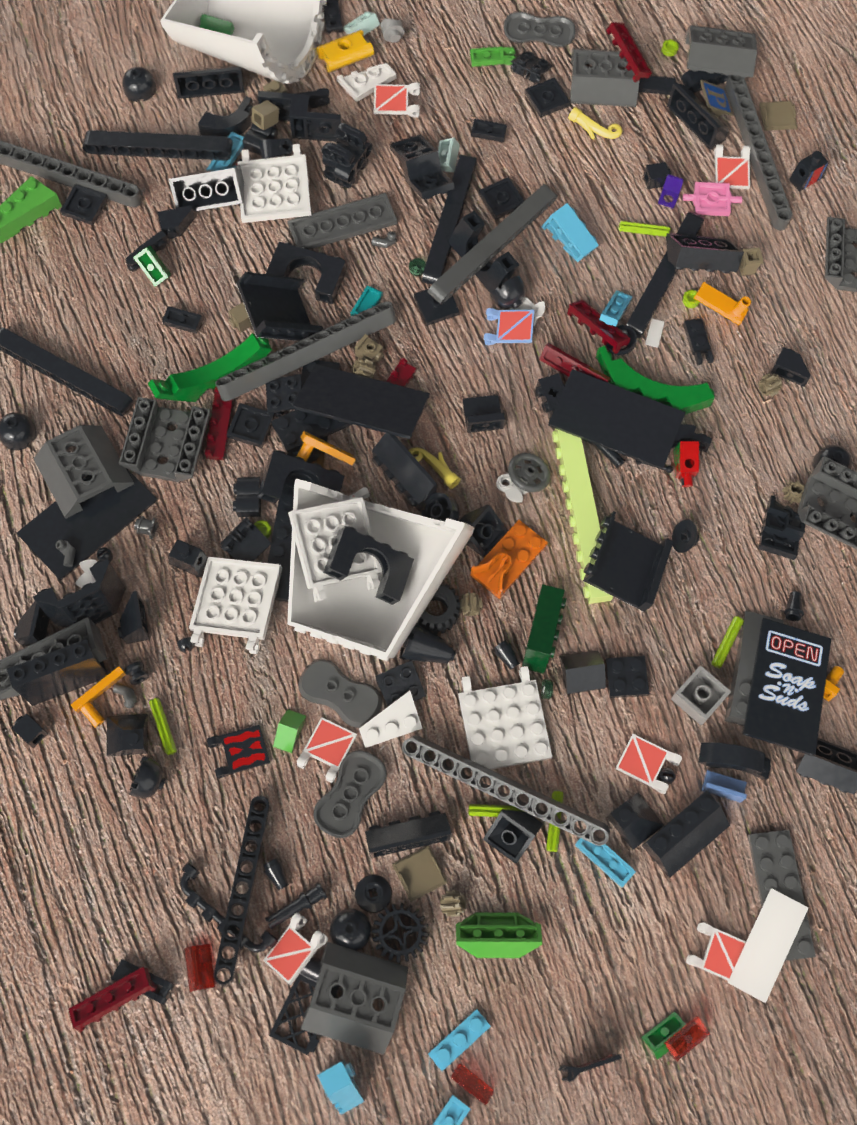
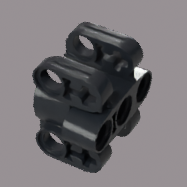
M340 123L335 129L334 137L337 138V144L326 143L321 150L323 153L322 162L325 164L323 173L330 181L345 188H351L356 181L355 176L358 171L363 170L368 164V156L372 151L373 144L367 141V136L362 131L345 123Z

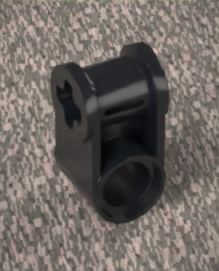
M288 138L259 141L262 159L283 156L293 151V143Z

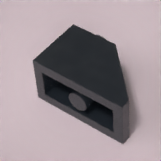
M192 205L158 212L161 231L166 234L167 239L182 236L195 219Z
M783 347L771 373L805 387L811 375L801 355L792 349Z

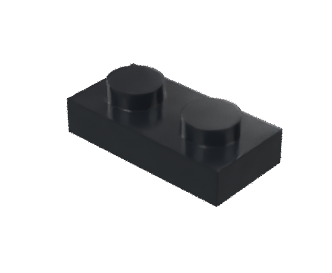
M474 119L471 137L504 142L507 124Z
M168 306L162 323L166 326L197 334L203 318L202 315Z

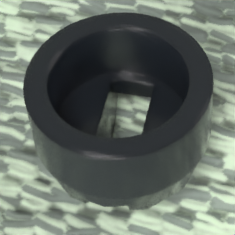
M103 547L97 551L96 556L99 561L106 559L109 562L112 561L113 554L110 549Z
M191 637L176 642L181 652L187 653L186 648L192 651L194 643L190 642Z
M664 768L660 771L658 778L659 781L670 785L674 782L676 775L672 769ZM663 773L671 774L672 777L663 776Z

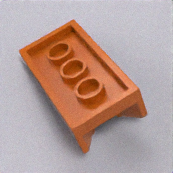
M518 520L476 567L473 565L470 576L500 599L545 549L548 542L522 521Z

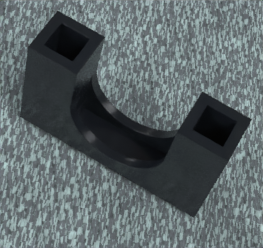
M475 210L461 218L448 241L461 258L478 244L479 234L486 224ZM508 251L498 257L494 263L489 261L475 275L491 293L497 287L503 286V283L512 277L519 267V263Z
M279 242L266 274L289 277L290 273L297 267H314L321 273L315 289L316 300L333 305L347 270L346 260L326 255L323 252L311 251L305 247L301 248L290 243Z
M273 450L268 457L257 498L276 503L281 497L286 477L293 474L303 475L314 484L341 492L345 475L340 474L339 471L334 469L322 468L317 463L305 462L303 458L288 456L283 451Z
M344 526L340 529L323 573L341 581L348 576L356 554L368 553L378 560L382 568V579L375 597L391 605L399 602L414 559L405 552L392 549L389 544L380 543L370 535H363L357 532V529Z

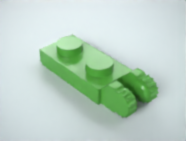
M513 47L471 49V66L512 65L511 60L516 58L514 56L516 53Z

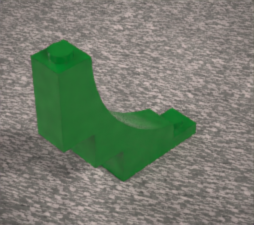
M252 333L244 342L223 357L197 369L171 374L166 380L151 379L148 386L156 399L196 402L207 389H215L217 387L215 382L219 378L266 357L273 349L269 344L268 338H259Z
M605 346L597 350L596 359L603 374L610 377L608 382L610 384L686 412L685 415L710 407L713 403L715 394L708 383L693 386L662 384L634 371L621 358L613 360L611 353L607 351Z

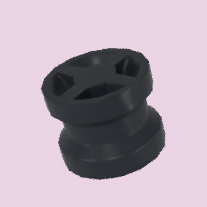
M142 661L134 662L124 670L126 675L130 676L129 681L131 685L140 684L149 678L148 672L144 670Z

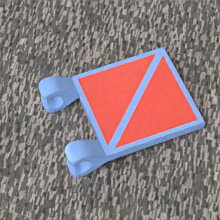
M488 308L486 310L487 320L498 319L497 335L491 333L484 334L485 345L496 343H532L535 311Z

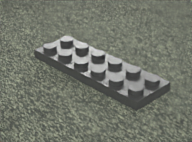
M383 193L311 214V216H302L288 220L287 223L295 246L305 247L310 250L396 225L397 219L387 194Z
M790 830L747 835L761 908L771 888L805 905ZM807 912L785 961L816 957Z

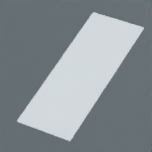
M771 888L728 983L766 1003L808 907Z

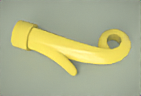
M577 107L573 108L568 117L569 120L581 125L592 139L595 138L594 133L609 139H615L622 134V128L619 124H611L608 129H605L583 114L582 110Z
M416 447L408 450L412 455H418L414 457L418 462L424 458L444 480V484L449 489H453L459 484L460 477L449 469L441 452H438V460L434 455L422 448Z

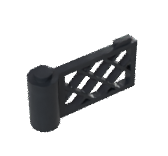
M314 956L311 957L297 976L269 1036L306 1055L309 1052H315L320 1041L316 1039L318 1034L313 1033L311 1035V1032L307 1031L310 1039L307 1048L298 1045L296 1035L306 1031L301 1030L295 1033L291 1020L301 1016L304 1019L305 1012L301 999L313 995V987L316 985L322 965L321 960ZM300 981L309 985L310 994L299 997L297 987ZM334 985L331 989V995L334 998L339 989L343 991L340 985ZM294 993H295L296 999L291 1000L292 997H293V995H294ZM298 1001L301 1014L290 1018L287 1008L290 1003ZM284 1014H286L287 1019L282 1021ZM288 1021L291 1034L285 1037L277 1034L276 1031L279 1025ZM293 1037L294 1042L287 1038Z

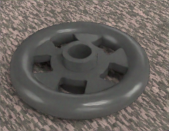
M520 453L510 460L508 465L509 477L518 488L527 492H539L548 486L550 470L540 457L531 453ZM524 460L531 461V464H525ZM516 465L521 466L520 472L516 470ZM536 467H540L542 473H539ZM520 478H522L524 481H527L528 483H524L520 480ZM536 478H538L541 481L539 484H536L534 482Z

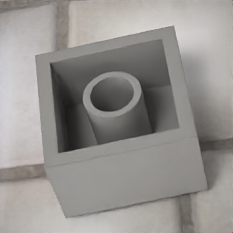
M700 665L673 695L671 700L697 723L702 725L731 691Z

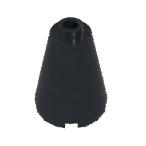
M416 623L405 640L403 647L400 648L399 658L448 664L449 661H453L456 650L453 649L454 646Z

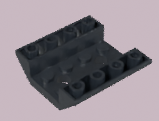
M108 559L100 560L89 568L96 582L84 585L81 590L75 593L66 594L63 599H60L52 587L43 589L33 596L34 601L55 625L65 628L87 617L97 624L117 614L126 588Z

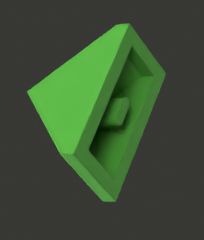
M288 709L278 724L273 747L293 753L307 716Z

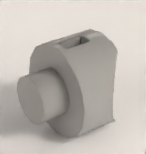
M383 19L380 27L386 41L396 43L403 37L404 28L401 20Z

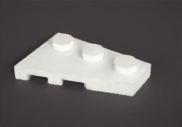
M387 63L369 67L367 71L359 73L354 71L348 76H337L339 84L356 102L375 91V84L386 85L396 79V73Z
M410 690L359 728L365 748L422 729Z

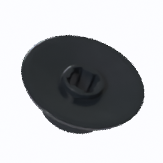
M688 519L680 521L672 533L673 548L679 553H684L698 543L699 533L694 522Z
M368 875L362 878L355 889V900L358 906L369 913L383 911L392 899V889L389 882L379 875ZM376 889L378 896L371 898L369 890Z

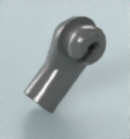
M390 231L384 239L373 236L371 245L388 248L396 243L397 234Z
M58 540L56 548L65 555L63 565L73 567L75 548L66 540Z
M116 683L113 692L123 695L126 708H133L137 702L134 690L128 686Z

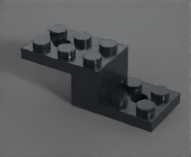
M270 91L258 92L259 104L268 100L279 108L278 121H290L292 138L337 142V138L334 137L335 129L342 123L341 115L311 112L310 95Z
M421 134L389 144L390 150L402 162L405 181L422 199H430L434 195L445 194L449 190L455 189L454 182L441 170L438 150Z

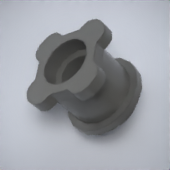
M141 516L140 519L135 521L134 529L137 534L149 535V539H153L159 523L157 518L149 520Z

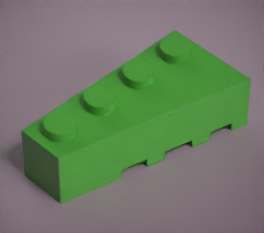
M29 177L0 205V243L18 234L23 227L33 225L34 221L41 216L43 218L46 217L51 210L62 207L57 194L34 177Z

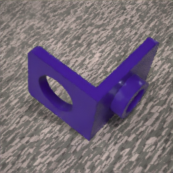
M668 174L658 204L674 208L684 179ZM664 196H671L673 201L666 202Z

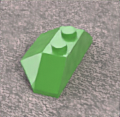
M476 912L456 924V945L476 958H521L542 945L541 924L533 922L520 913Z

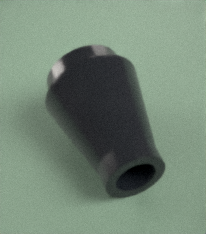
M797 591L790 593L784 611L786 619L790 621H800L804 616L802 594Z
M507 640L494 647L495 654L510 670L520 664L512 644L508 643Z
M278 857L263 865L265 869L263 872L276 886L278 891L289 885L283 863L279 861Z

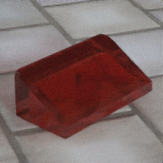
M210 944L185 948L189 991L194 992L215 988Z
M696 1016L665 1041L664 1045L670 1056L675 1061H679L708 1037L710 1033L700 1018Z
M459 1063L450 1075V1078L481 1103L487 1105L494 1090Z

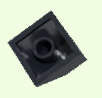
M488 504L465 514L459 520V522L474 527V532L466 545L483 558L508 532L505 525Z
M137 591L132 592L120 618L121 627H118L119 638L123 639L126 644L150 640L144 602Z
M35 601L19 620L18 627L14 629V638L20 645L30 646L46 638L50 618Z
M148 714L107 716V757L148 754Z
M639 792L607 816L608 820L632 850L664 826L663 822Z
M502 809L483 840L517 864L543 826V823L527 812Z

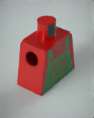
M680 441L673 450L675 478H681L682 487H692L693 478L699 472V441Z

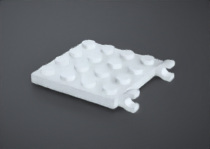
M293 144L294 156L251 160L249 150H242V161L237 162L241 167L244 180L243 203L240 204L242 223L311 216L306 154L301 155L300 144Z
M363 497L294 510L288 513L307 588L314 589L313 596L315 602L327 599L324 590L325 585L367 576L368 590L379 587L380 580L377 574L382 572L381 565L374 556L368 553L356 554L348 576L341 581L323 573L337 533L344 526L357 529V532L373 537Z
M208 557L189 629L194 631L190 642L194 643L196 647H203L204 633L249 638L246 644V649L249 650V653L258 654L259 640H265L282 566L279 564Z
M528 666L520 667V683L472 691L470 676L462 677L463 693H458L471 761L491 770L552 759L536 680L530 681Z

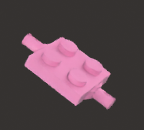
M695 182L694 194L683 193V201H693L695 214L729 216L731 213V203L741 204L742 196H732L729 183Z

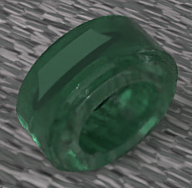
M420 258L411 260L409 272L416 277L422 276L426 262Z
M543 679L541 697L542 699H550L553 693V681Z

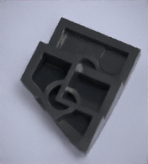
M773 495L770 496L766 508L758 549L795 560L798 555L799 541L805 533L806 524L801 522L798 513L793 511L788 505L784 507L777 502L776 497Z

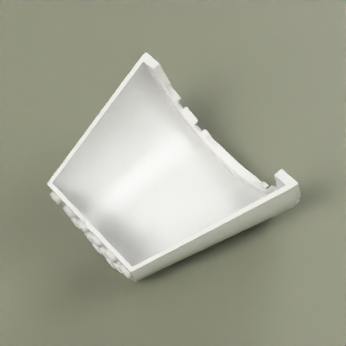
M174 0L160 21L167 34L179 44L275 81L290 84L298 82L299 78H304L317 57L315 49L317 44H321L325 22L321 20L324 19L322 7L326 5V0ZM206 14L232 22L235 28L233 34L228 35L199 28L201 15Z
M296 479L294 483L293 511L356 499V497L344 495L317 484ZM364 500L373 538L380 543L389 544L396 551L407 553L409 557L414 559L402 597L399 602L391 605L375 597L379 587L368 590L367 576L325 585L324 590L327 599L315 602L313 596L314 589L307 588L292 529L287 625L295 627L294 631L304 634L306 631H309L312 637L323 638L327 642L341 644L348 649L360 650V653L377 656L376 658L388 661L389 658H395L474 532L473 526L448 518H446V522ZM382 572L377 574L380 582L382 579Z

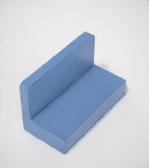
M707 770L701 791L705 792L707 790L710 794L741 803L747 797V794H744L747 782Z

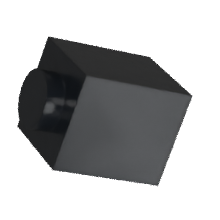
M666 162L646 165L643 177L647 190L664 187L667 175H671V170L668 169Z
M27 713L24 716H20L12 727L32 748L48 735Z

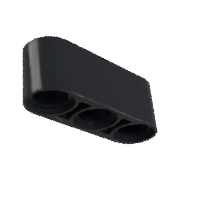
M689 70L681 77L683 84L693 93L702 90L701 80L719 85L728 79V76L722 73L711 74L699 70Z

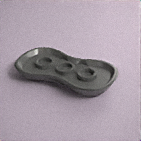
M514 12L509 14L504 21V33L514 43L542 42L552 47L562 48L573 41L575 25L570 19L563 16L540 18L525 12Z
M318 659L311 662L300 676L298 688L301 695L309 702L332 708L349 726L360 728L379 714L381 710L382 696L374 686L349 679L341 672L337 665L329 660Z
M360 750L349 753L342 760L335 785L317 802L314 808V821L323 832L336 838H345L357 830L366 801L385 782L386 768L383 762L371 753Z

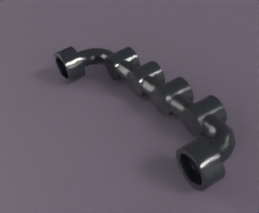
M187 862L182 868L184 873L180 880L181 890L187 896L185 902L194 909L196 906H199L203 910L201 916L208 922L215 920L219 924L216 929L223 933L226 918L189 887V879L195 880L200 872ZM232 927L228 930L227 934L229 933L235 937L239 934V930L236 927ZM267 930L261 935L260 938L263 941L259 944L253 943L244 934L240 950L245 947L251 952L259 953L265 951L269 946L274 948L279 941Z

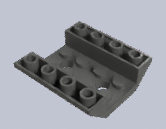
M694 25L689 26L685 33V44H689L686 60L687 69L691 71H706L711 74L722 73L726 76L737 75L742 78H753L757 56L755 33Z
M572 48L570 103L636 107L639 81H633L632 78L635 75L633 70L628 71L627 69L622 70L619 68L620 66L626 68L628 64L625 57L620 58L619 53L621 51ZM587 64H590V65H592L593 67L589 68V67H586V65H587Z
M827 217L825 279L837 290L857 292V278L852 275V273H857V248L853 245V243L857 244V229L845 228V219Z
M138 397L119 465L141 476L180 482L193 478L211 410L192 406L191 412L159 407L154 399ZM172 424L178 426L174 431L168 430V427ZM163 457L168 458V462H167V463H165V464H160V463H159V460H160L161 458H163Z
M79 425L46 441L34 457V461L65 519L83 510L79 503L113 486L118 493L134 485L126 468L119 465L120 457L102 426ZM69 447H76L74 452H67ZM85 476H93L90 481H83Z
M824 456L807 479L797 512L802 523L856 550L857 472ZM818 498L822 499L823 506L819 505ZM850 514L854 515L856 522L851 520Z
M327 942L310 1005L306 1009L300 1029L384 1055L394 1033L405 994L408 967ZM334 985H340L343 989V993L339 998H334L331 995V989ZM376 998H381L384 1001V1007L380 1011H375L372 1006Z

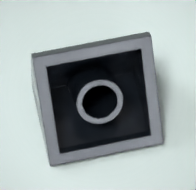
M598 650L559 656L567 695L606 688L605 663Z

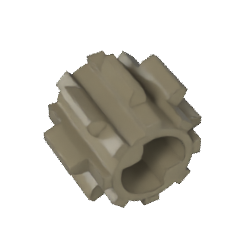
M362 357V359L358 358L352 366V373L373 378L376 372V365L365 357Z
M768 373L762 376V379L759 381V391H761L763 396L770 395L772 397L778 394V391L783 387L782 380L777 374L770 375Z
M799 480L796 482L788 481L787 487L782 489L783 495H785L783 499L789 501L790 504L793 502L799 504L805 485L801 484Z
M476 593L463 594L459 602L460 611H463V615L466 616L479 615L483 607L482 598H479V594Z
M450 890L446 891V894L441 895L440 908L443 914L457 917L465 912L467 906L463 893Z

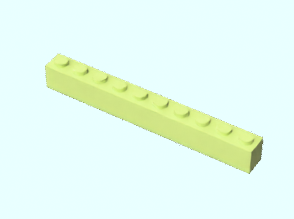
M555 428L552 431V439L557 444L555 454L556 458L560 459L559 474L564 479L562 489L563 493L567 494L565 504L566 509L570 510L571 514L569 516V524L574 529L572 539L573 544H577L576 559L581 564V569H579L580 579L584 580V569L590 563L591 557L589 555L593 547L596 546L595 538L601 530L582 439ZM584 582L583 594L584 598L588 599V604L612 600V595Z

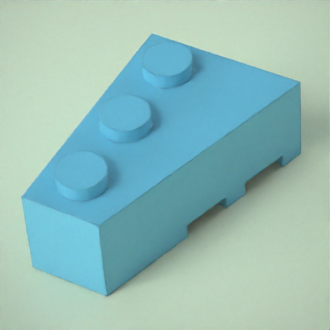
M568 203L554 212L541 226L544 230L548 229L553 234L552 238L555 241L559 239L565 245L563 249L577 262L581 261L599 246L596 238L589 233L585 223L580 221L575 210Z
M345 1060L317 1075L327 1097L332 1104H335L336 1109L341 1115L365 1102L353 1079L356 1073L351 1063L346 1064Z

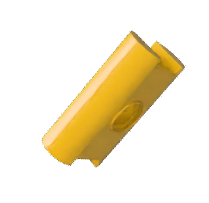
M358 30L316 47L319 59H324L326 62L328 73L374 55L371 42L367 43L365 41L363 30Z

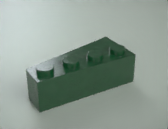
M542 584L522 667L528 666L530 671L544 674L549 657H554L556 646L552 645L553 641L557 642L560 631L556 627L561 625L563 618L560 609L565 608L567 598L563 597L564 589Z

